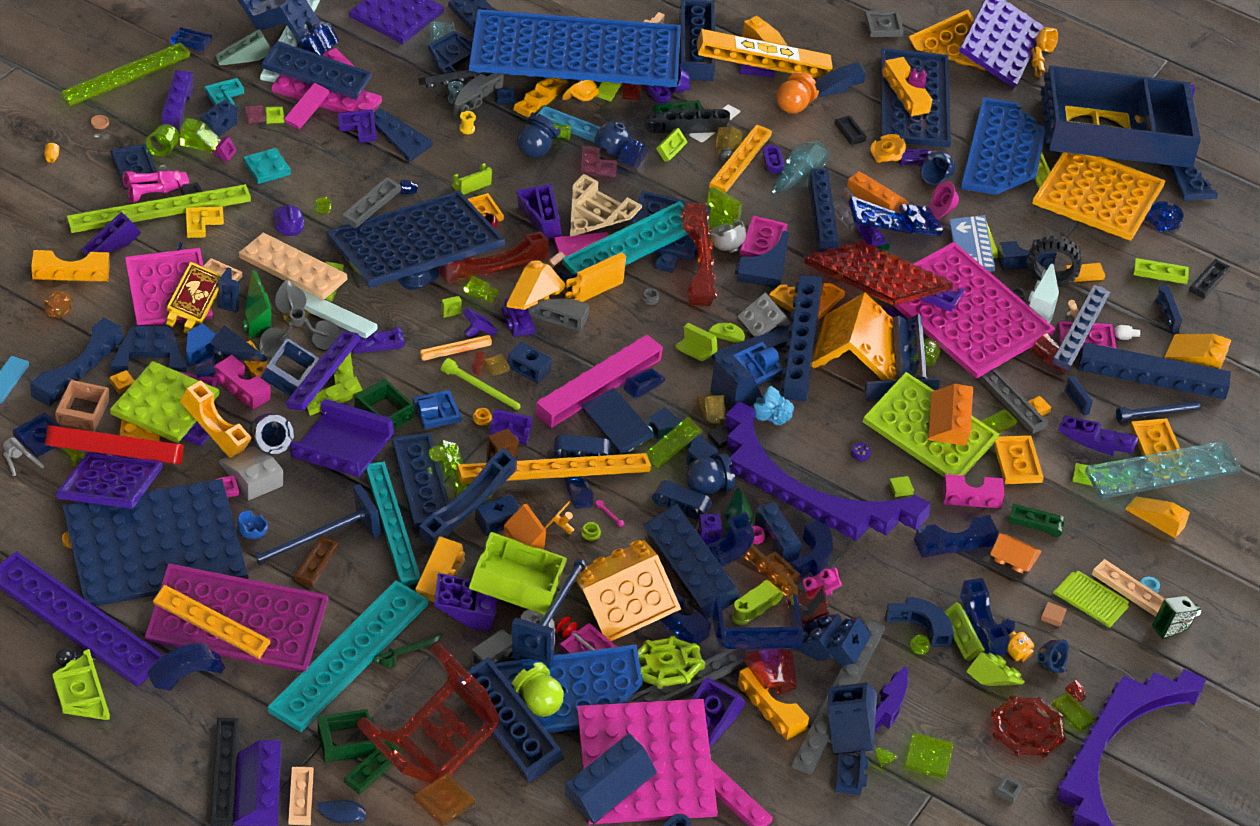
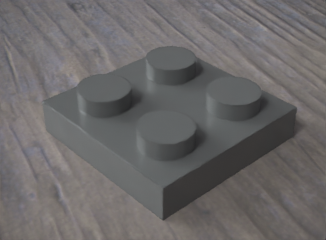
M898 10L865 11V20L870 37H903L904 30Z

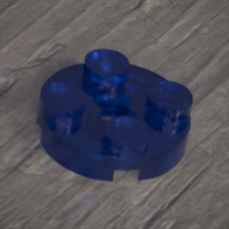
M1159 201L1151 205L1147 217L1151 224L1156 226L1158 231L1164 232L1180 228L1184 213L1175 204L1171 206L1166 201Z

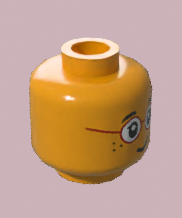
M1013 631L1005 638L1007 642L1004 645V649L1014 661L1021 660L1024 662L1033 655L1034 643L1025 632H1018L1016 634Z

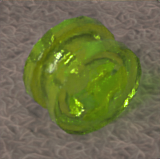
M320 197L315 201V209L318 213L327 214L332 210V202L327 197Z

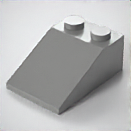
M255 446L245 449L231 459L225 457L219 460V464L229 476H235L238 488L248 501L283 486V469L272 456L257 449Z

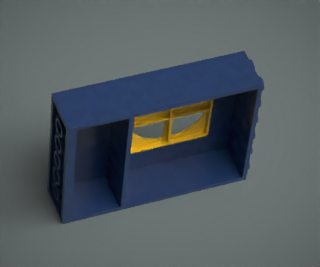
M1049 65L1048 72L1044 74L1045 85L1041 87L1040 96H1042L1041 104L1044 105L1045 134H1047L1046 143L1049 144V151L1193 168L1201 137L1190 82ZM1090 115L1093 124L1072 122L1070 120L1077 116ZM1136 115L1140 116V123L1135 120ZM1099 117L1113 120L1123 128L1100 125Z

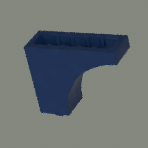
M782 231L778 243L768 252L756 257H741L740 263H736L735 274H738L737 281L771 287L781 285L789 232Z

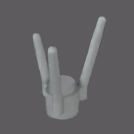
M9 438L4 442L3 448L5 452L3 455L7 459L13 476H16L11 457L18 458L22 454L30 458L39 467L44 468V465L30 454L16 438Z

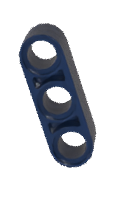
M558 435L555 438L553 454L556 459L610 455L611 444L609 440L604 438Z
M667 480L660 482L652 496L653 501L657 505L670 509L677 504L685 516L695 520L700 519V514H706L712 505V501L708 496Z

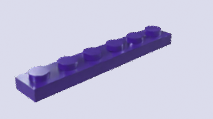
M342 331L285 402L288 409L305 410L360 341L359 333Z

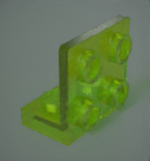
M714 187L709 190L708 202L705 206L711 207V213L705 229L711 232L713 229L726 223L734 225L733 221L740 219L742 202Z

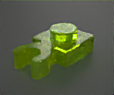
M473 277L464 287V293L478 299L485 297L491 303L494 302V296H499L497 288H490V283Z

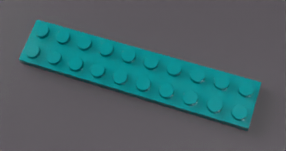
M396 580L308 666L307 671H303L268 706V713L301 733L373 661L374 656L379 655L428 606L429 599Z

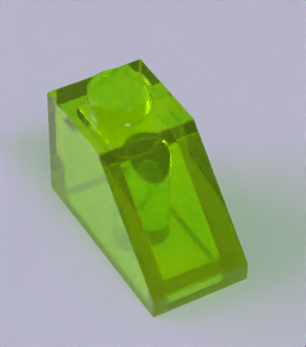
M186 118L180 128L181 145L213 153L212 150L220 142V138L202 121Z

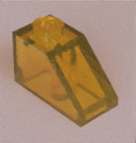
M724 395L696 396L703 420H708L709 423H718L721 418H725Z

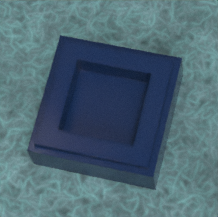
M514 89L496 90L497 105H515Z

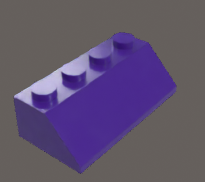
M259 740L238 752L234 825L278 826L281 740Z

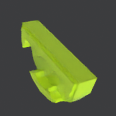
M718 323L709 330V333L717 338L736 344L743 342L745 339L743 330L732 323Z

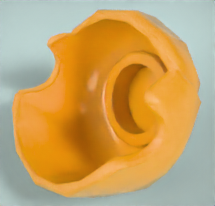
M1044 27L1036 36V46L1040 47L1042 52L1051 53L1054 51L1058 41V31L1054 28Z

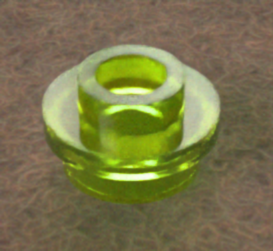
M917 635L910 641V648L914 653L925 654L930 649V642L927 637Z

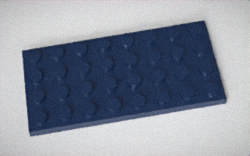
M881 49V137L888 134H897L901 139H904L905 144L950 148L948 55ZM904 57L911 67L910 71L913 68H916V72L922 73V70H925L927 77L924 89L932 98L930 113L916 116L909 114L901 100L898 99L895 91L890 87L887 79L883 77L882 69L884 68L885 60Z

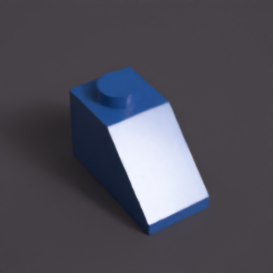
M203 323L192 328L187 335L186 365L189 367L212 353L215 349L210 341L216 334Z

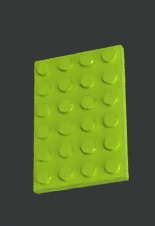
M905 372L865 415L862 422L944 478L945 474L965 476L999 437V433L971 416V433L966 446L928 440L931 393L934 390Z

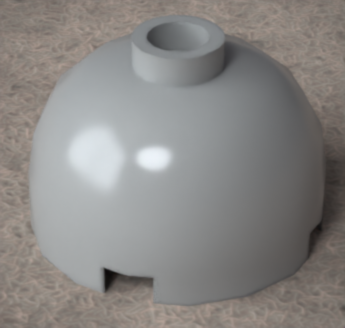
M733 221L734 225L726 223L713 229L709 233L713 245L717 249L729 251V253L738 251L739 246L744 243L746 238L743 221Z

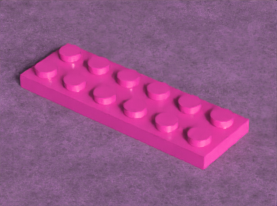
M280 74L272 85V92L300 100L312 85ZM363 90L358 99L355 100L329 91V95L319 107L338 113L373 109V112H375L382 102V96Z

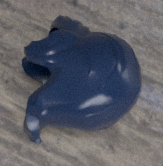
M936 150L930 152L920 169V177L929 186H938L953 175L955 162L951 155L945 151Z

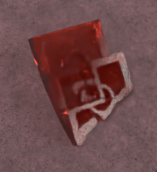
M769 649L749 653L744 656V662L764 689L774 687L778 694H782L797 688L792 651Z

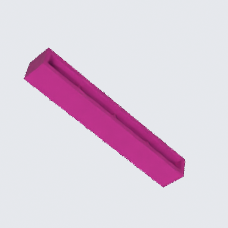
M649 335L637 339L633 344L624 347L615 355L609 356L605 361L596 364L587 372H583L579 377L568 381L566 385L555 389L548 396L539 399L536 402L535 416L549 428H553L582 410L581 405L613 387H619L661 361L663 347Z

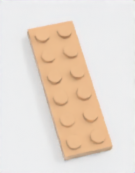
M265 233L259 235L239 252V257L244 261L284 281L289 280L296 287L322 300L348 280L346 273Z

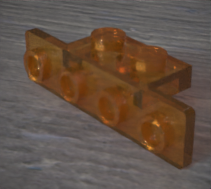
M746 541L744 544L745 558L752 562L759 572L767 576L770 582L776 585L786 597H789L793 602L796 601L798 586L795 583L800 580V574L776 551L765 556L750 541Z

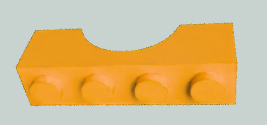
M905 58L885 60L884 68L882 69L883 77L887 79L890 87L895 91L898 99L901 100L909 114L916 116L930 113L932 98L926 89L916 88L907 83L911 67Z
M33 250L32 279L108 282L110 269L109 253L90 252L82 260L68 262L57 258L53 251Z
M199 381L187 388L180 402L231 459L244 451L252 437L240 424L232 425L221 418L214 405V394L202 381Z
M759 661L740 671L738 687L742 692L746 693L752 704L759 708L764 718L772 723L777 733L781 734L787 741L807 730L809 717L797 703H781L769 694L768 689L770 688L772 675Z

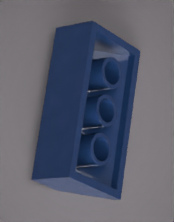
M628 733L565 784V796L594 825L656 775L657 770L645 748Z

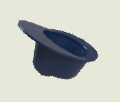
M434 267L428 271H421L412 276L399 278V281L404 288L416 290L435 281L439 277L440 272L437 267Z

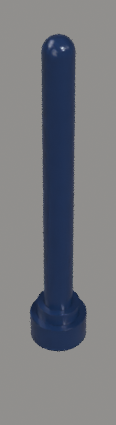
M1199 402L1135 410L1121 407L1116 409V419L1119 423L1128 422L1132 417L1199 409L1201 404Z

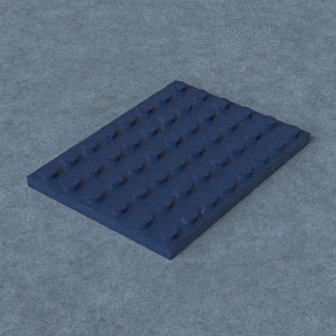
M460 191L370 217L356 229L347 224L326 231L330 242L369 288L505 246V239Z
M222 479L145 491L133 509L86 502L62 505L82 597L93 606L156 596L160 591L168 563L248 579L247 569Z

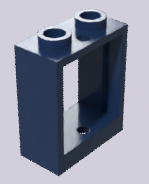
M286 338L260 378L288 396H291L314 368L319 358ZM282 354L306 368V371L299 380L275 366Z

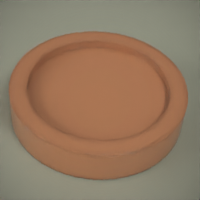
M96 115L91 119V125L95 129H104L108 127L109 119L104 115Z

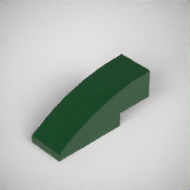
M737 488L724 515L728 520L724 528L734 542L748 538L753 519L750 502L742 490Z

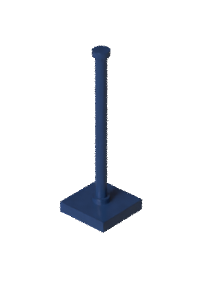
M361 484L353 487L356 505L355 513L263 553H255L256 561L261 565L263 561L359 519L363 521L374 539L381 536L378 510Z
M581 559L575 561L573 570L539 624L515 617L512 622L513 654L551 665L554 660V628L547 626L580 572L585 570V561Z

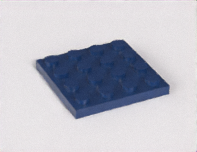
M642 190L638 200L642 208L631 219L629 226L680 201L701 222V228L654 251V253L660 254L664 252L678 256V259L693 262L702 233L711 213V207Z

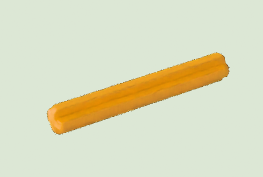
M484 335L420 350V357L422 361L483 348L492 345V339L490 335Z

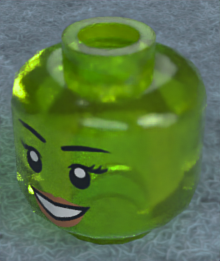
M925 339L926 367H930L937 362L940 348L934 340ZM917 352L916 356L914 357L915 361H916L917 358H918V352Z

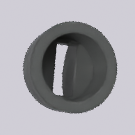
M728 147L723 148L719 156L720 161L726 163L732 156L733 150Z

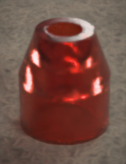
M1078 680L1073 681L1065 688L1067 694L1074 701L1081 703L1086 699L1085 689Z

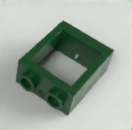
M386 379L355 395L354 408L378 415L380 414L371 407L372 405L385 398L399 410L388 417L392 418L394 430L414 418V404Z
M368 709L317 716V731L325 763L368 757L376 750V746H379V737L377 733L374 734L373 732L375 722L374 718L369 716ZM363 727L366 741L333 746L330 732Z

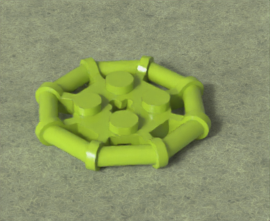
M676 636L655 641L646 640L643 642V646L637 650L639 662L646 664V666L640 667L643 681L657 686L658 689L683 683L687 685L699 671L705 668V661L702 660L699 652L700 647L696 643L691 644L679 640ZM687 667H691L687 672H685V669Z

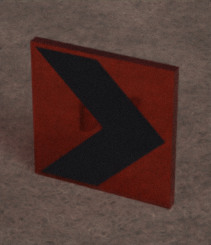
M824 585L787 599L792 628L830 613Z

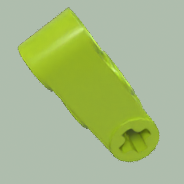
M769 580L763 581L759 586L735 601L732 621L737 625H746L757 616L762 615L767 609L779 603L783 597V592Z

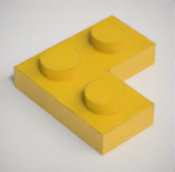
M223 207L186 208L187 238L206 237L205 225L224 224Z

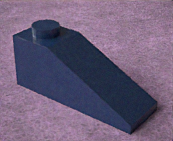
M225 325L210 341L215 347L213 351L220 357L233 355L236 359L242 361L266 362L267 360L258 350Z

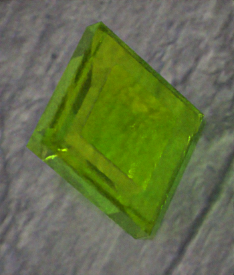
M878 747L875 750L881 767L898 759L897 754Z

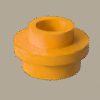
M479 408L473 414V421L477 425L486 426L491 423L492 415L488 409Z

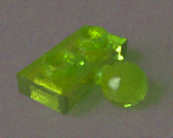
M442 440L438 446H433L430 449L429 457L433 461L443 460L446 473L459 477L457 465L464 464L459 447L455 443Z

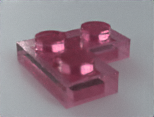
M582 146L581 175L616 178L617 161L599 159L600 148Z

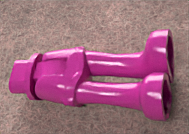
M168 170L157 171L156 173L125 171L123 173V184L125 188H128V199L131 204L139 202L142 194L152 192L165 194L189 184L187 173L179 172L178 170H175V172ZM156 181V183L154 184H138L142 182Z

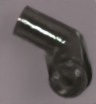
M687 597L682 600L683 616L691 621L701 622L704 615L699 609L693 607L692 599Z

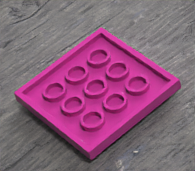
M200 248L125 257L137 326L166 325L167 317L170 313L167 311V306L190 262L204 267ZM210 308L205 319L213 318L212 308ZM178 316L176 323L186 322L187 319Z

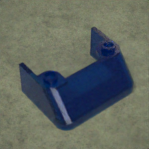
M797 595L792 596L789 611L790 627L725 628L720 596H716L712 617L716 643L720 647L726 649L798 648L801 646L804 635Z

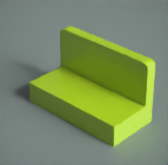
M690 323L684 326L685 338L675 345L677 350L700 361L706 360L717 352L716 336Z

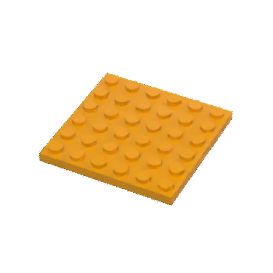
M1063 152L1033 198L1032 204L1132 241L1164 187L1165 180L1104 157Z

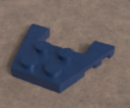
M452 31L429 44L428 50L441 74L456 72L454 67L470 59L473 40L456 31ZM455 79L451 80L452 83L447 85L449 87H452L453 85L459 82H457Z
M132 325L111 362V371H128L130 357L169 358L170 369L177 372H187L186 362L171 326Z

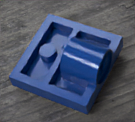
M763 342L733 355L753 375L757 385L783 373V368L778 363V352L773 347L767 348Z
M450 390L413 397V404L424 430L461 422L462 416Z

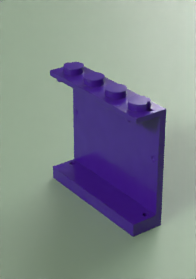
M324 399L321 402V418L300 443L291 441L289 445L291 457L360 477L394 434L392 418Z

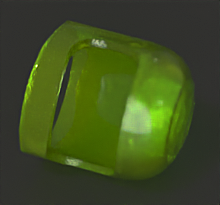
M170 124L160 125L146 138V146L153 155L166 156L178 144L180 139L179 132ZM155 135L158 142L165 146L164 150L157 151L152 146V136Z

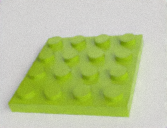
M152 361L112 406L110 413L129 423L179 443L197 421L182 405L180 400L186 389L199 381ZM205 384L214 394L215 400L219 396V389Z

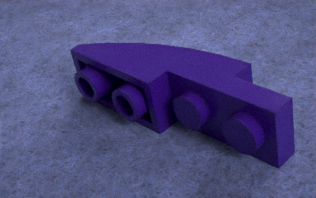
M1065 415L1058 427L1061 433L1073 441L1109 455H1114L1115 451L1132 454L1138 442V436L1101 429V423Z
M905 666L899 672L896 671L888 685L884 684L880 690L881 699L876 707L875 733L882 725L890 729L901 711L908 685V668Z

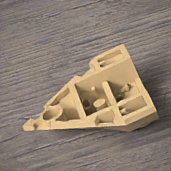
M583 174L573 184L570 237L630 220L642 208V205L628 197L622 203L598 191V181Z

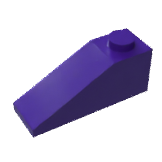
M120 212L80 250L86 256L90 252L110 253L128 246L141 232L126 215Z

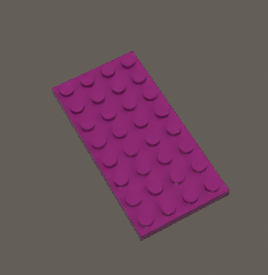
M168 563L161 588L165 584L268 638L270 644L261 658L258 659L157 605L154 607L145 635L146 641L298 672L307 671L328 603V595Z

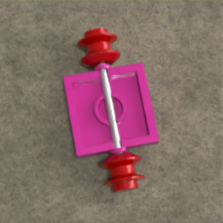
M563 617L556 623V633H563L562 638L566 639L559 646V649L564 654L617 647L590 623L576 631L577 623H570V617Z

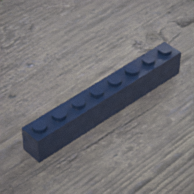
M1086 342L1083 345L1079 364L1080 371L1226 400L1230 387L1231 371Z

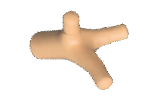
M1070 300L1068 302L1070 311L1067 315H1073L1075 320L1080 310H1078L1075 301Z

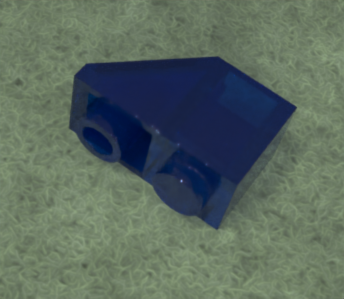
M631 139V142L625 140L618 161L638 168L649 150L645 149V145L633 139Z

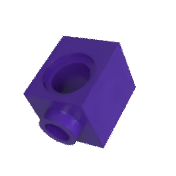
M700 514L699 536L706 545H719L722 531L720 514Z

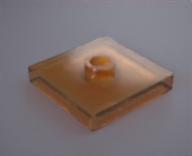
M448 773L414 795V800L441 826H444L475 805V799Z

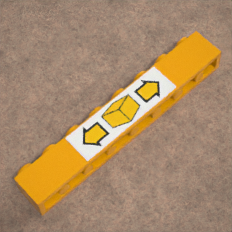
M704 29L701 30L697 40V50L700 56L791 74L794 72H805L816 79L830 73L833 68L831 55Z

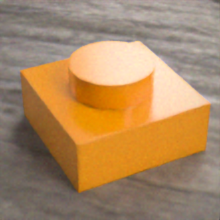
M127 370L109 377L110 384L118 394L126 392L135 382Z
M1041 396L1028 401L1041 416L1051 412L1052 407Z

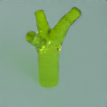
M63 448L71 456L72 467H76L78 458L83 459L85 456L83 452L80 453L75 449Z

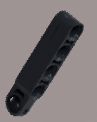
M725 109L672 110L660 114H650L644 122L646 129L651 133L670 134L677 128L680 129L682 134L726 132L729 128L730 112Z

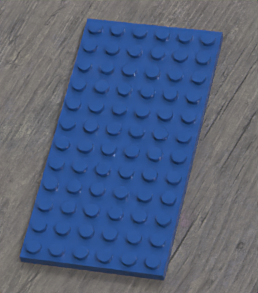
M478 9L469 71L677 87L681 25Z

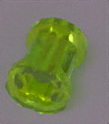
M553 123L555 129L560 128L561 130L557 138H567V140H570L571 124L561 126Z

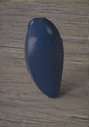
M336 800L319 802L317 804L319 813L333 822H363L366 819L365 808L354 801Z

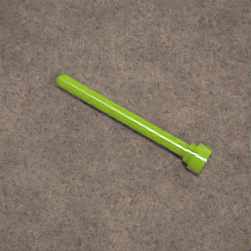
M447 358L442 364L441 371L447 375L455 374L515 410L520 409L518 402L461 370L452 359Z

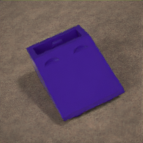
M438 573L434 606L469 628L489 632L495 618L497 598L469 589L470 579Z

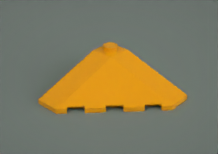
M969 9L909 36V40L917 52L946 54L948 59L955 61V63L965 66L970 65L983 71L986 70L958 51L974 21Z

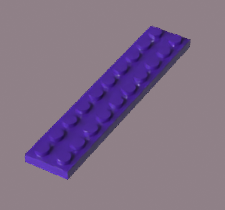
M17 551L0 563V590L84 650L89 649L91 655L136 687L166 663L164 655Z

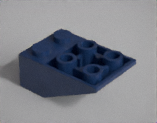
M867 682L828 688L827 708L835 755L839 753L861 752V749L865 751L874 750L877 692Z

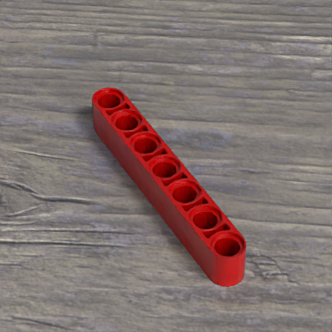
M47 425L45 445L179 465L182 463L184 445L50 425Z

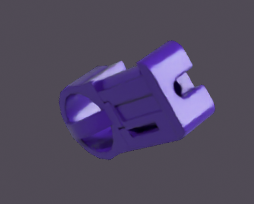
M930 149L905 150L901 155L902 158L899 164L901 167L903 165L923 166L925 158H922V156H927L933 151Z

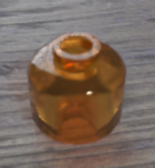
M55 291L44 302L45 312L51 318L55 316L61 319L73 308V299L65 291Z

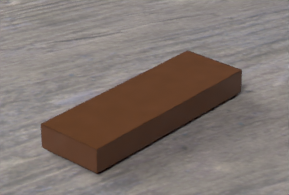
M320 536L295 574L294 581L313 588L338 549L339 542Z

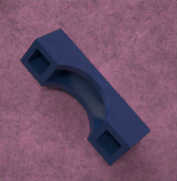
M664 407L648 417L647 425L652 428L654 437L659 442L666 440L676 441L687 448L686 464L688 466L701 457L714 459L716 454H718V450L713 445L705 441L701 435L693 431L667 408Z

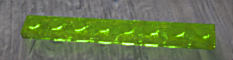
M182 43L175 44L61 91V97L71 107L190 57V51Z

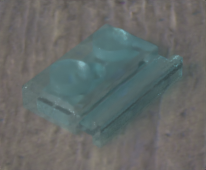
M430 22V43L455 31V23Z

